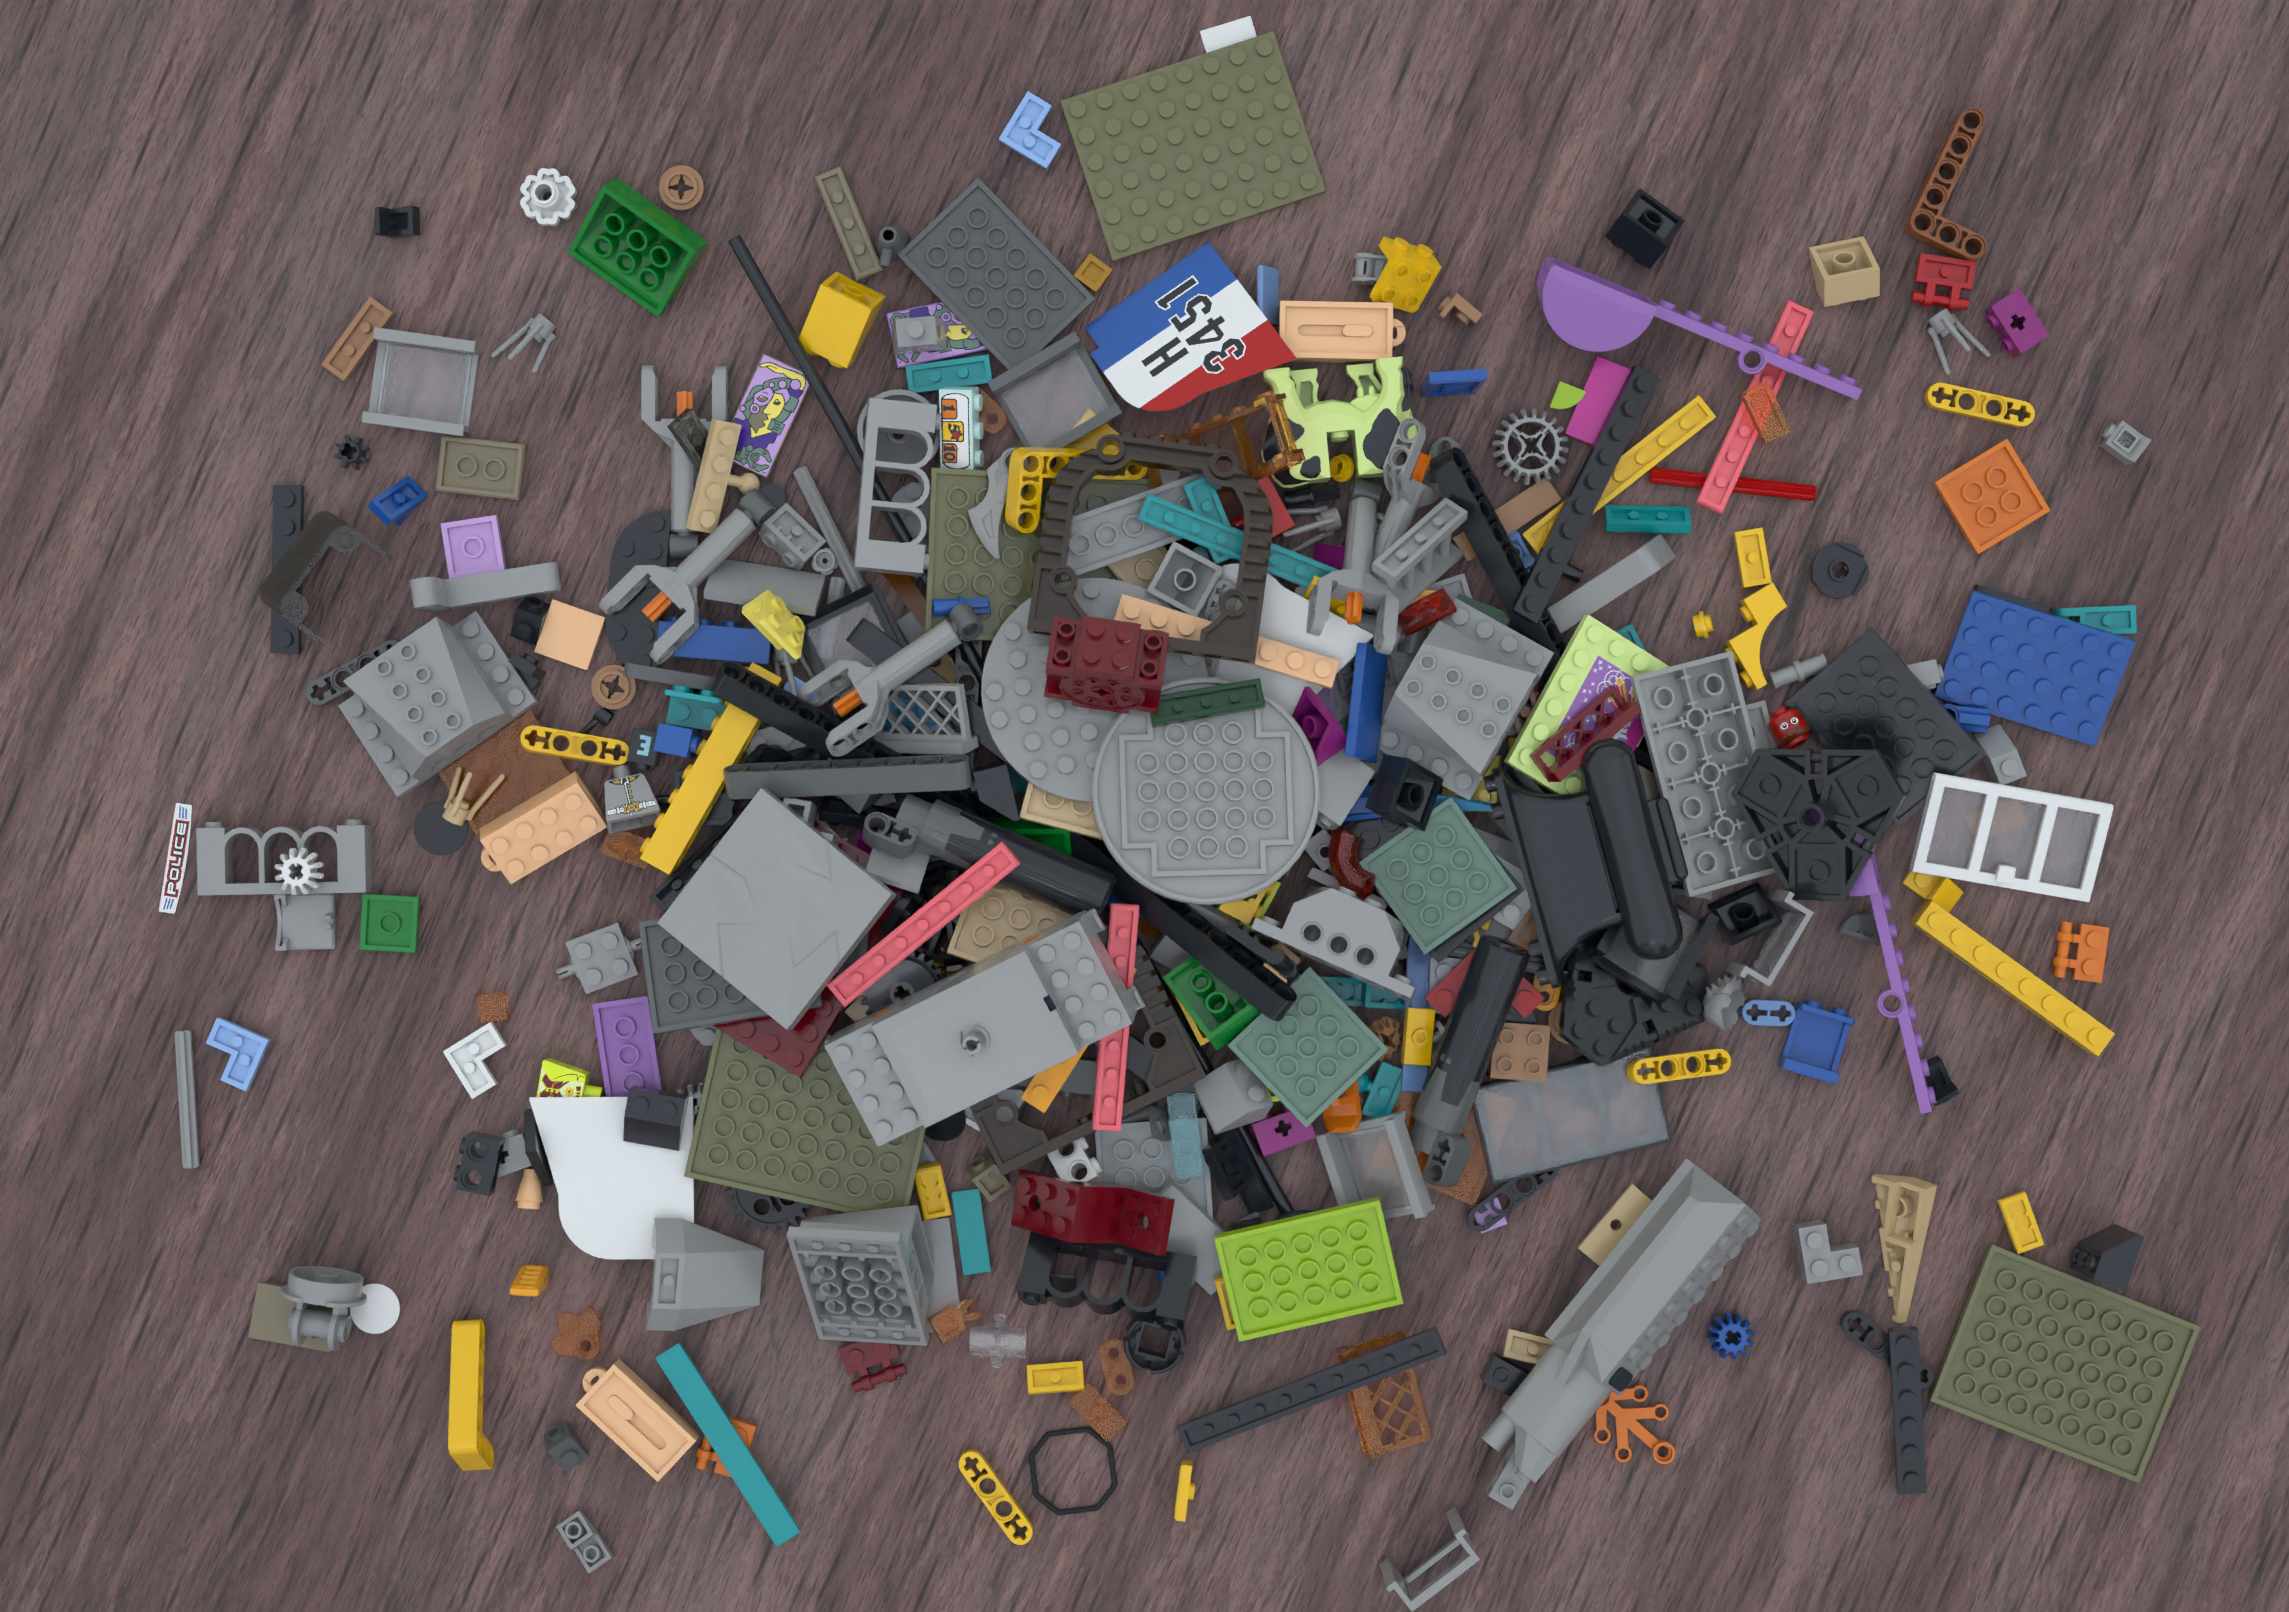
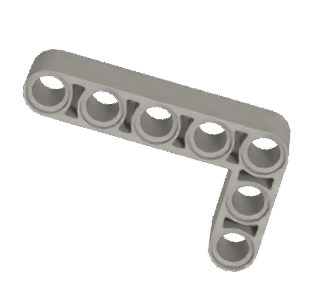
M1661 533L1550 606L1548 610L1560 633L1580 622L1584 615H1591L1673 560L1676 556Z
M557 562L450 579L422 577L409 580L414 609L425 612L443 611L562 590Z

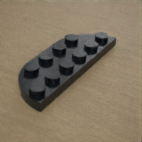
M656 511L643 515L629 524L621 533L612 552L608 592L635 565L668 567L671 511ZM652 581L622 610L610 615L606 614L605 625L610 646L624 664L626 662L659 668V665L650 657V652L653 649L654 643L658 640L659 621H663L664 613L653 623L642 612L661 592Z

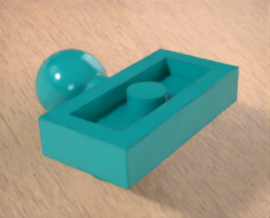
M1380 1061L1373 1081L1369 1080L1366 1073H1363L1357 1079L1359 1093L1368 1092L1361 1108L1362 1114L1374 1118L1392 1113L1401 1091V1068Z

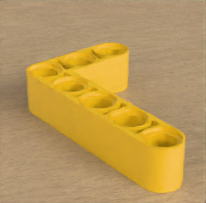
M1019 447L1015 449L1011 454L1005 508L1007 524L1022 533L1033 532L1039 523L1043 478H1055L1065 464L1079 454L1091 449ZM1103 450L1104 455L1107 457H1114L1119 452V450ZM1030 456V464L1024 468V460ZM1056 457V465L1050 469V462ZM1133 465L1129 471L1127 469L1117 476L1096 475L1092 479L1138 480L1144 477L1148 467ZM1027 484L1028 490L1025 495L1021 496V490ZM1025 512V520L1019 524V517Z
M482 1319L454 1321L452 1324L448 1449L450 1456L463 1471L492 1469L494 1464L493 1446L482 1433L485 1326Z

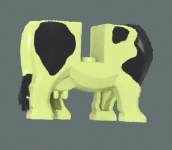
M1403 356L1376 359L1375 370L1381 379V384L1373 375V363L1346 365V375L1357 386V397L1353 398L1350 403L1333 399L1318 401L1317 368L1290 371V368L1287 367L1263 371V380L1273 390V413L1268 420L1269 424L1263 441L1261 456L1273 480L1284 488L1314 483H1328L1331 475L1327 438H1330V442L1346 441L1349 436H1352L1355 478L1384 477L1383 465L1398 427L1405 419L1413 418L1410 405L1414 381L1409 369L1406 367L1402 368ZM1416 425L1408 429V439H1412L1417 435ZM1405 451L1397 456L1396 462L1398 466L1403 465L1407 460V453Z

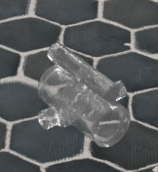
M1001 1313L995 1314L991 1327H970V1356L991 1357V1366L995 1368L1002 1366L1003 1358L1026 1359L1027 1328H1008L1005 1323L1006 1316Z

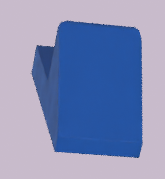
M407 476L372 499L368 507L387 526L393 522L400 525L428 495Z

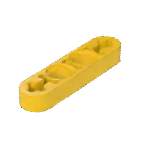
M1946 383L1933 384L1925 392L1926 404L1940 411L2016 428L2029 425L2035 417V410L2030 403ZM1941 389L1942 395L1950 397L1953 395L1952 391L1956 392L1952 399V407L1949 406L1951 400L1942 399L1939 403H1936V397H1933L1932 393ZM1963 394H1967L1973 399V406L1969 410H1964L1959 405V398ZM1989 401L1999 403L2000 413L1997 416H1991L1987 413L1986 405ZM2007 404H2010L2008 408L2010 411H2017L2022 407L2023 413L2027 414V418L2018 421L2017 415L2008 414L2006 415L2007 419H2004L2007 412Z
M528 726L520 735L522 748L531 753L612 767L624 765L627 762L629 747L620 740L541 726ZM531 732H535L537 738L545 739L546 734H551L548 741V749H543L544 742H536L534 746H530L529 740H526L525 736H530ZM562 736L568 740L569 747L567 750L558 751L554 748L553 740L556 737ZM591 741L596 745L597 752L593 756H586L582 753L581 745L584 742ZM601 743L607 744L605 750L614 751L616 746L620 747V752L625 753V756H620L619 760L616 761L613 760L614 756L612 754L605 753L604 759L599 758L602 751Z
M1705 1049L1637 1058L1628 1064L1627 1076L1633 1083L1651 1084L1717 1075L1729 1070L1731 1058L1724 1049ZM1690 1057H1694L1697 1061V1068L1692 1073L1686 1067V1062ZM1717 1057L1721 1059V1063L1717 1065H1706L1705 1060H1713ZM1665 1060H1668L1672 1065V1071L1668 1076H1665L1661 1071V1065ZM1641 1067L1652 1068L1653 1073L1637 1075V1070L1641 1069Z
M975 1449L964 1451L959 1460V1469L1007 1537L1017 1545L1028 1543L1033 1535V1526L1028 1517L984 1456ZM968 1456L971 1459H978L976 1467L980 1472L983 1468L987 1470V1472L980 1474L976 1480L973 1479L976 1476L974 1468L965 1467L967 1463L966 1457ZM985 1478L992 1479L996 1484L995 1490L991 1493H985L980 1488V1482ZM1001 1501H1007L1012 1506V1512L1006 1516L1000 1515L996 1510V1505ZM1018 1514L1020 1517H1017L1015 1521L1019 1527H1027L1025 1531L1026 1536L1022 1537L1020 1534L1015 1536L1016 1527L1012 1521L1008 1526L1005 1522L1012 1520Z

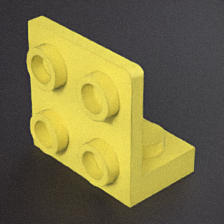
M768 589L742 607V614L778 651L784 648L795 660L801 657L805 633L804 623L798 616H794L786 608L784 601L780 597H775Z

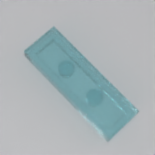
M1195 1092L1170 1094L1167 1096L1176 1179L1204 1176Z

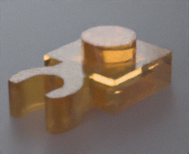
M973 1299L963 1300L958 1310H956L954 1305L950 1304L927 1319L941 1344L948 1342L967 1330L963 1323L964 1321H974L980 1317L981 1314L978 1311L973 1312L971 1315L967 1313V1307L974 1303Z

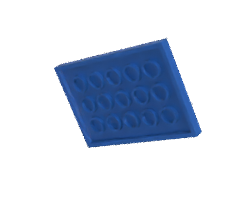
M1972 589L1942 667L1944 680L1941 683H1936L1937 688H1934L1932 694L1935 697L1966 707L1989 709V713L2095 746L2136 641Z

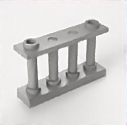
M1446 497L1372 563V571L1386 580L1385 585L1388 586L1399 600L1398 615L1464 556V551L1451 544V535L1455 529L1467 520L1468 512Z

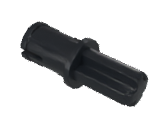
M1338 484L1315 488L1308 485V488L1284 491L1287 509L1307 505L1315 507V503L1335 500L1341 497Z

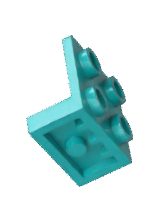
M673 685V690L665 689L664 695L670 696L666 724L712 731L710 730L712 722L717 715L722 716L727 707L724 705L725 700L715 695L713 691L701 690L700 695L693 694L694 688Z

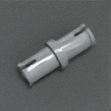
M1822 653L1801 662L1798 660L1793 661L1792 665L1769 672V676L1774 689H1778V687L1795 681H1806V677L1817 674L1828 664Z

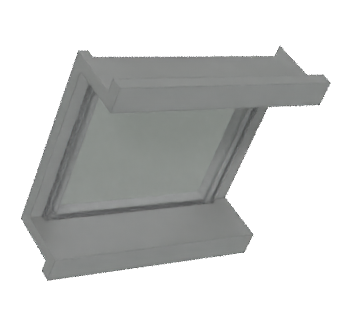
M374 327L373 339L378 341L369 411H363L362 423L464 437V433L469 434L480 350L476 348V341Z
M1771 888L1767 894L1769 900L1785 909L1781 917L1783 923L1776 925L1751 968L1728 960L1722 970L1742 978L1746 977L1754 983L1757 981L1770 987L1814 912L1792 900L1795 895L1794 893Z
M1406 1111L1361 1120L1357 1130L1354 1132L1330 1133L1327 1131L1316 1136L1338 1206L1379 1196L1384 1219L1414 1214L1415 1219L1427 1216V1213L1435 1209V1205L1431 1203L1404 1121Z

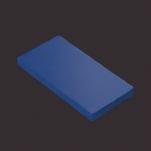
M1487 369L1429 372L1420 386V395L1422 397L1476 394L1487 380Z
M1358 642L1356 648L1345 756L1368 763H1376L1388 655L1378 653L1374 645Z

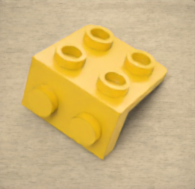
M1383 236L1379 247L1387 257L1388 262L1372 289L1370 298L1373 302L1393 303V308L1414 313L1423 302L1441 269V265L1429 247L1423 244L1415 246L1399 237L1391 239Z

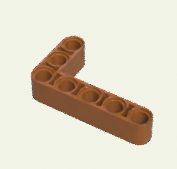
M1974 107L1967 108L1954 120L1904 225L1907 235L1950 257L1970 261L1977 260L1986 252L1987 244L1985 239L1981 235L1940 215L1985 123L1983 112ZM1964 117L1973 119L1975 123L1974 129L1965 126ZM1952 142H1957L1962 146V154L1953 152L1951 148ZM1940 167L1949 170L1950 179L1946 180L1940 176ZM1927 193H1934L1938 197L1937 205H1932L1928 202ZM1915 218H1921L1925 221V230L1922 231L1916 228ZM1941 230H1946L1950 233V243L1942 241L1940 238ZM1966 242H1971L1975 245V255H1971L1966 251Z

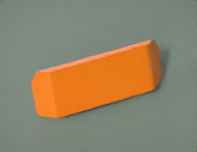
M1357 1080L1323 1111L1324 1126L1330 1133L1354 1132L1357 1130L1362 1118Z

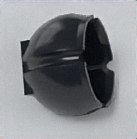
M1131 1319L1125 1328L1128 1334L1123 1337V1349L1127 1359L1134 1367L1140 1371L1148 1369L1151 1374L1167 1372L1178 1365L1184 1356L1182 1348L1187 1344L1185 1330L1177 1328L1176 1331L1170 1332L1164 1354L1139 1347L1145 1324L1161 1328V1325H1157L1156 1319L1149 1322Z

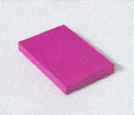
M1597 356L1583 389L1586 393L1577 403L1564 435L1593 446L1631 369Z

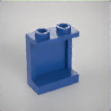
M1806 999L1805 1004L1796 1002L1795 1018L1790 1023L1778 1067L1837 1084L1840 1075L1837 1073V1069L1851 1024L1854 1025L1855 1019L1848 1017V1011L1833 1007L1832 1012L1822 1010V1004Z

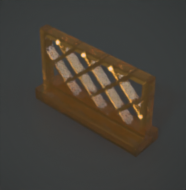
M1398 1331L1354 1345L1338 1347L1336 1349L1340 1363L1359 1356V1350L1365 1348L1375 1350L1377 1348L1373 1346L1381 1344L1380 1347H1383L1389 1341L1405 1338L1404 1331ZM1413 1367L1407 1369L1408 1377L1403 1386L1390 1380L1391 1376L1383 1378L1384 1380L1376 1394L1368 1390L1367 1385L1348 1392L1363 1452L1370 1460L1380 1458L1382 1454L1432 1440ZM1388 1382L1400 1388L1393 1404L1380 1397ZM1409 1384H1410V1386H1411L1412 1392L1407 1389V1387L1409 1386ZM1405 1392L1412 1395L1415 1401L1410 1413L1397 1407ZM1369 1394L1374 1396L1372 1402L1370 1400ZM1378 1400L1391 1406L1383 1421L1375 1417L1373 1411ZM1395 1409L1407 1415L1400 1431L1388 1424ZM1416 1411L1418 1412L1419 1419L1414 1416ZM1412 1419L1421 1424L1423 1435L1411 1438L1405 1434ZM1376 1421L1381 1423L1379 1429L1377 1427ZM1385 1427L1398 1433L1393 1444L1382 1446L1380 1436ZM1402 1436L1407 1438V1440L1400 1441Z

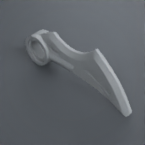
M1009 448L1004 451L1000 458L986 470L989 481L986 496L976 507L968 510L971 523L978 538L995 559L1000 557V524L1007 497L1009 468L1006 466L1005 461L1007 456L1012 454L1017 448ZM1027 458L1024 460L1023 463L1024 468L1028 466Z

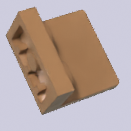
M1505 1022L1487 1067V1076L1496 1079L1546 1082L1550 1027L1547 1025Z

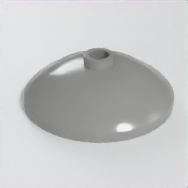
M902 389L885 391L874 397L930 404L921 395ZM867 404L862 410L857 424V438L862 452L864 450ZM935 430L933 437H931L933 441L931 459L936 454L940 445V430ZM878 432L875 461L915 464L922 461L925 457V446L917 437L903 434L902 439H895L893 433Z

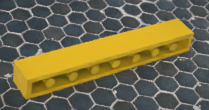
M753 662L750 667H744L781 688L785 683L782 678ZM727 701L724 702V705L727 707L722 716L717 715L711 724L710 730L713 732L709 739H704L700 743L696 754L699 756L694 765L689 764L682 775L684 779L680 789L675 788L669 797L668 803L671 804L665 814L661 813L654 824L656 828L652 838L647 837L640 848V852L643 853L640 859L670 876L679 868L726 786L723 769L739 763L762 723L758 718Z
M1924 900L1908 922L2087 1053L2099 1056L2115 1035L2114 1032L1935 902Z

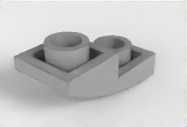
M581 1510L556 1526L570 1550L576 1552L589 1574L595 1572L614 1558L605 1541Z

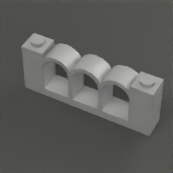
M869 398L867 403L853 570L921 577L923 569L927 570L929 568L930 554L925 553V545H920L925 536L927 525L926 519L919 508L928 498L930 491L929 479L922 469L929 463L933 453L931 437H933L935 430H940L941 414L937 413V405ZM878 432L906 434L917 437L925 446V457L922 461L915 464L875 461ZM874 471L903 473L914 476L922 486L921 497L913 503L872 500ZM871 510L911 515L918 523V536L911 542L906 543L869 540Z
M363 819L345 820V825H338L337 828L332 826L312 827L306 832H302L295 827L282 826L272 828L264 833L252 827L236 829L223 827V822H205L206 828H196L198 896L291 894V887L287 890L281 888L284 882H272V843L278 835L287 833L296 841L298 853L301 848H307L309 855L311 854L312 840L321 832L328 833L336 841L338 881H318L319 887L317 889L310 887L309 894L373 892L371 825H363ZM242 834L252 836L257 842L259 883H233V844L237 837ZM298 866V876H303L301 873L302 866Z

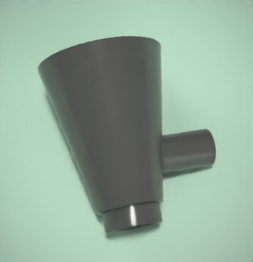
M887 225L877 232L874 238V249L880 257L878 265L890 267L891 262L901 261L897 254L911 242L910 235L904 228L898 225ZM888 230L894 233V238L890 241L883 238L884 232Z

